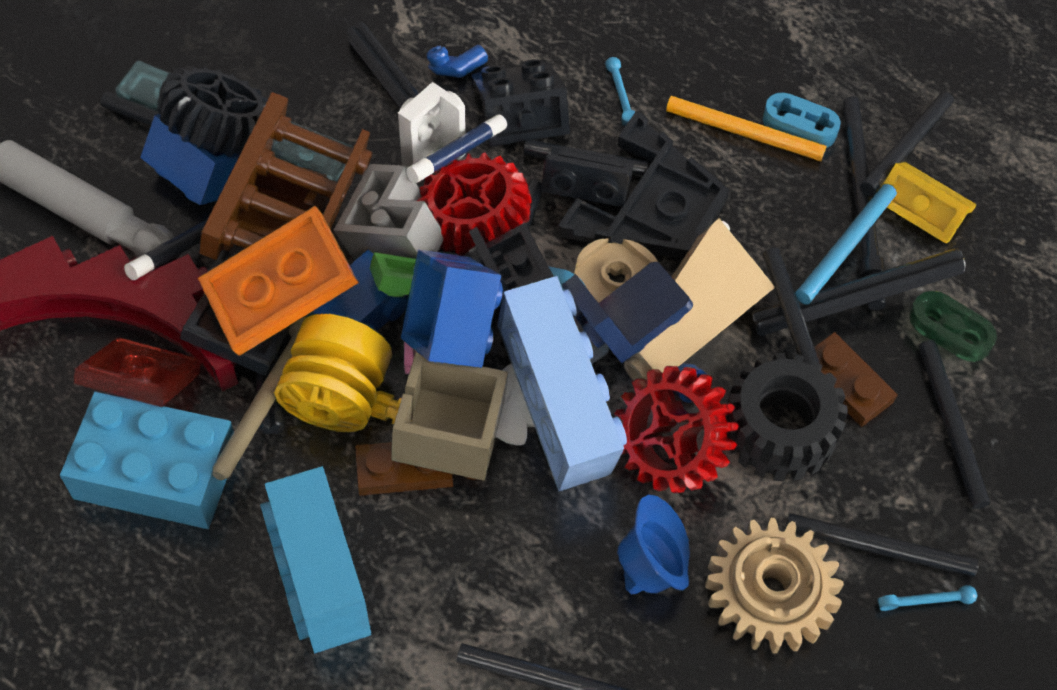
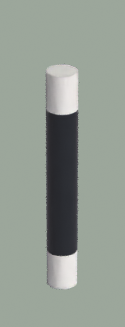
M208 219L127 263L124 267L127 276L131 280H136L201 242V232Z

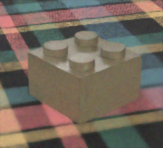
M416 352L407 379L405 394L402 396L393 426L391 461L485 481L504 406L508 372L483 366L480 368L432 362Z

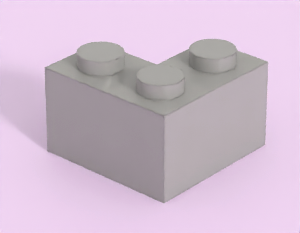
M369 164L333 230L354 261L368 249L372 253L376 252L414 259L417 258L418 249L438 252L443 242L441 228L425 201H416L421 198L420 190L417 184L411 182L407 177L406 166Z

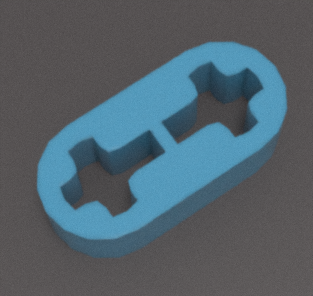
M776 93L770 96L766 102L762 118L764 125L827 147L836 141L841 124L839 116L829 108L788 93ZM781 110L787 112L784 116L778 115ZM818 125H823L825 127L823 131H819L816 129Z

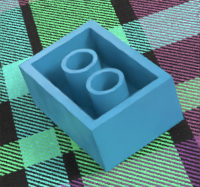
M94 391L60 477L74 500L209 529L227 480L216 479L213 476L212 467L234 433V430L229 420Z
M323 466L265 483L269 502L262 503L260 506L299 640L310 638L315 654L370 636L371 630L365 599Z

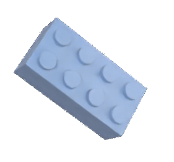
M555 276L504 291L497 327L558 491L560 492L611 475L624 450L623 445L627 443L621 420L618 417L612 418L606 401L610 399L607 383L602 374L595 375L590 359L593 357V351L589 337L585 331H578L573 317L576 316V306L573 296L568 289L562 290L559 279Z

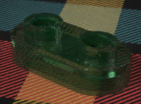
M927 291L920 294L910 310V322L916 331L930 340H935L938 345L963 360L980 361L986 358L996 343L997 333L990 321L942 292ZM927 316H932V317H934L937 321L934 322V321H932L931 319H929ZM964 339L973 341L975 345L966 342Z

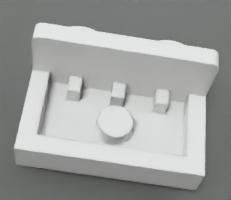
M432 82L415 98L408 99L402 105L398 112L402 165L408 168L465 134V105L455 93L445 91Z

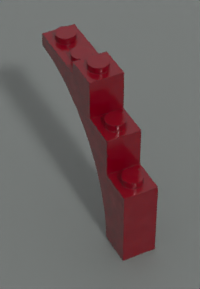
M51 236L0 260V331L15 325L49 318L92 317L121 321L152 331L181 347L205 368L222 392L239 384L234 367L239 364L180 339L184 325L204 294L198 278L208 272L205 266L197 269L189 254L161 266L136 280H131L127 276L124 267L137 257L129 260L121 245L78 264L71 250L68 248L61 251L54 237Z

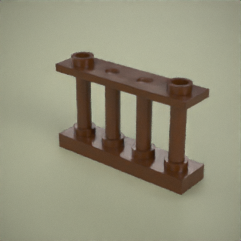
M272 92L201 232L199 254L217 260L224 245L231 248L234 244L246 249L264 238L240 227L241 222L236 220L241 210L248 212L252 208L286 223L306 212L258 192V187L254 185L258 175L265 177L268 173L330 198L323 217L331 230L356 173L364 176L373 152L366 149L370 132L362 129L354 148L348 147L292 124L291 118L286 116L288 98ZM284 139L346 164L339 181L335 182L274 157L275 152L271 151L275 140L281 143Z

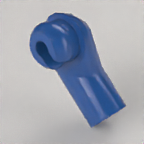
M480 45L472 47L459 56H448V50L445 47L436 46L427 52V60L430 62L428 65L429 69L436 75L461 78L487 63L488 55Z

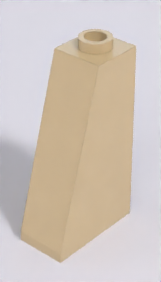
M720 218L697 237L671 276L692 300V309L678 323L668 327L650 341L642 351L632 355L624 362L625 371L633 381L637 378L647 380V372L652 369H659L663 373L666 366L679 367L775 288Z

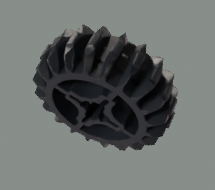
M186 66L185 69L175 68L173 73L167 75L159 91L156 111L160 114V121L164 125L169 126L168 131L182 136L181 140L183 142H191L197 145L198 149H208L212 154L221 152L227 157H232L234 153L240 156L268 99L261 96L259 89L251 88L248 81H241L235 78L234 74L227 75L219 69L216 71L209 70L205 66H200L199 69L193 66Z

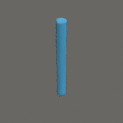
M882 185L795 292L799 302L806 305L810 304L895 198L897 192L892 185Z

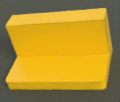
M906 162L896 163L883 185H892L897 192L895 198L887 206L888 209L944 243H949L966 215L973 212L976 204Z

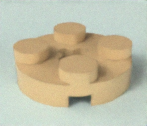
M609 238L599 239L587 245L577 257L574 274L583 281L586 288L599 303L649 263L658 262L655 256L647 248L631 240L623 239L622 244L608 243ZM608 273L614 276L623 274L625 276L624 282L618 283L610 280Z

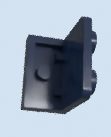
M656 261L649 263L599 303L576 274L562 284V287L565 290L568 289L573 296L576 306V316L574 317L598 349L606 343L621 363L642 351L650 341L671 325L678 323L693 307L690 297L660 263Z

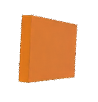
M316 206L198 278L232 350L239 356L359 283L322 213Z

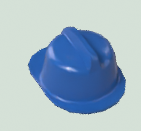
M648 494L640 499L636 510L635 525L620 542L617 550L620 564L624 569L626 590L630 594H637L641 591L656 594L670 587L684 590L689 586L688 567L690 555L689 539L685 527L677 513L666 501L658 496Z

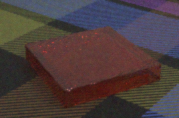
M118 337L75 368L73 384L163 407L199 375L201 360Z

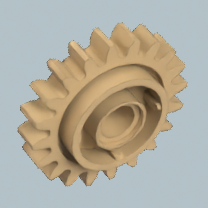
M770 518L765 531L761 530L760 525L755 520L750 521L747 535L739 528H733L729 537L730 542L725 540L719 541L716 549L719 556H711L708 569L714 574L708 575L705 588L717 591L711 595L708 605L710 608H725L718 624L721 626L735 622L737 624L733 634V639L735 640L740 639L746 632L752 634L751 647L754 650L759 647L764 638L769 640L770 648L776 654L782 645L783 639L787 641L793 651H798L801 646L802 635L809 642H816L820 635L819 628L829 629L834 620L830 613H836L842 603L834 595L838 594L842 589L843 581L830 578L837 571L839 563L837 561H823L829 546L823 544L816 548L811 547L810 543L814 532L810 530L801 538L795 535L796 524L793 521L788 524L784 532L779 531L775 518ZM774 578L782 583L785 590L773 591L764 584L763 579Z

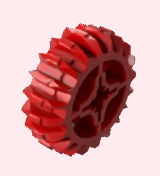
M486 152L479 158H473L468 153L466 159L461 161L454 160L447 167L437 170L435 172L436 175L427 176L424 186L419 187L421 198L416 201H425L439 224L443 237L440 249L445 254L455 250L459 256H465L469 249L476 246L469 232L476 227L485 242L488 243L519 225L529 222L532 200L527 181L523 174L519 173L514 163L506 164L501 155L491 160Z
M666 366L663 373L659 369H652L647 372V380L637 378L632 381L635 393L624 392L620 396L628 407L627 409H617L613 414L623 420V427L626 433L627 443L623 445L624 450L622 454L629 453L630 458L624 468L629 471L639 469L637 481L649 483L653 480V489L656 491H664L669 487L671 492L676 494L684 492L686 486L690 490L702 488L703 479L707 482L717 479L718 474L715 467L724 468L728 466L730 461L722 451L734 450L737 444L727 438V432L736 431L739 425L736 422H727L726 415L732 413L735 406L731 403L720 404L719 401L724 397L726 390L723 387L710 389L713 379L710 375L701 374L697 377V372L692 367H684L680 372L677 366ZM673 390L690 398L699 409V412L688 413L682 406L681 401L675 400ZM652 410V414H653L652 424H651L650 427L647 429L648 417H649L650 411ZM689 422L679 427V430L674 432L673 435L662 436L670 432L671 428L675 427L677 423ZM704 429L703 443L700 450H698L697 435ZM652 446H662L667 452L669 459L674 458L677 467L664 462L655 453Z

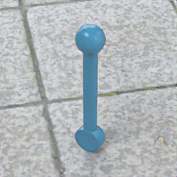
M610 57L607 59L605 66L612 73L623 109L621 122L626 126L635 111L631 110L619 72L621 62L616 57Z
M965 585L959 591L902 597L886 595L880 597L877 601L881 611H889L901 606L959 600L964 604H971L977 599V591L974 587Z

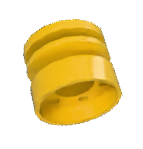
M314 314L304 318L291 349L293 358L287 360L274 391L277 402L290 414L317 427L337 432H355L364 429L372 413L371 408L377 399L375 388H378L384 380L392 358L389 343L382 335L367 325L348 317L334 314Z

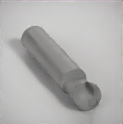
M12 140L0 143L1 183L109 245L119 243L133 251L135 257L138 258L174 238L173 233L165 226L154 223L148 224L134 216L133 209L130 206Z

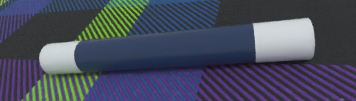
M500 114L495 115L406 169L407 177L411 182L418 183L507 128L505 118Z

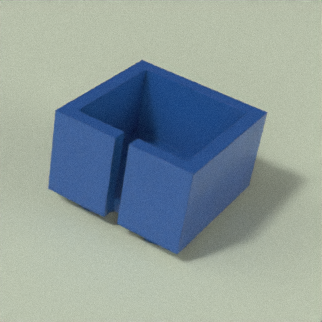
M418 249L401 339L428 361L482 368L484 356L490 352L493 343L491 322L494 309L498 308L502 299L501 275L470 257Z

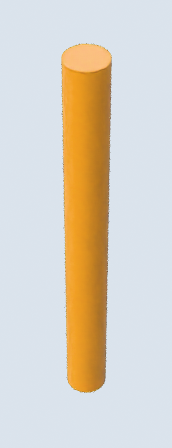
M674 96L670 97L667 104V112L814 160L822 161L827 147Z

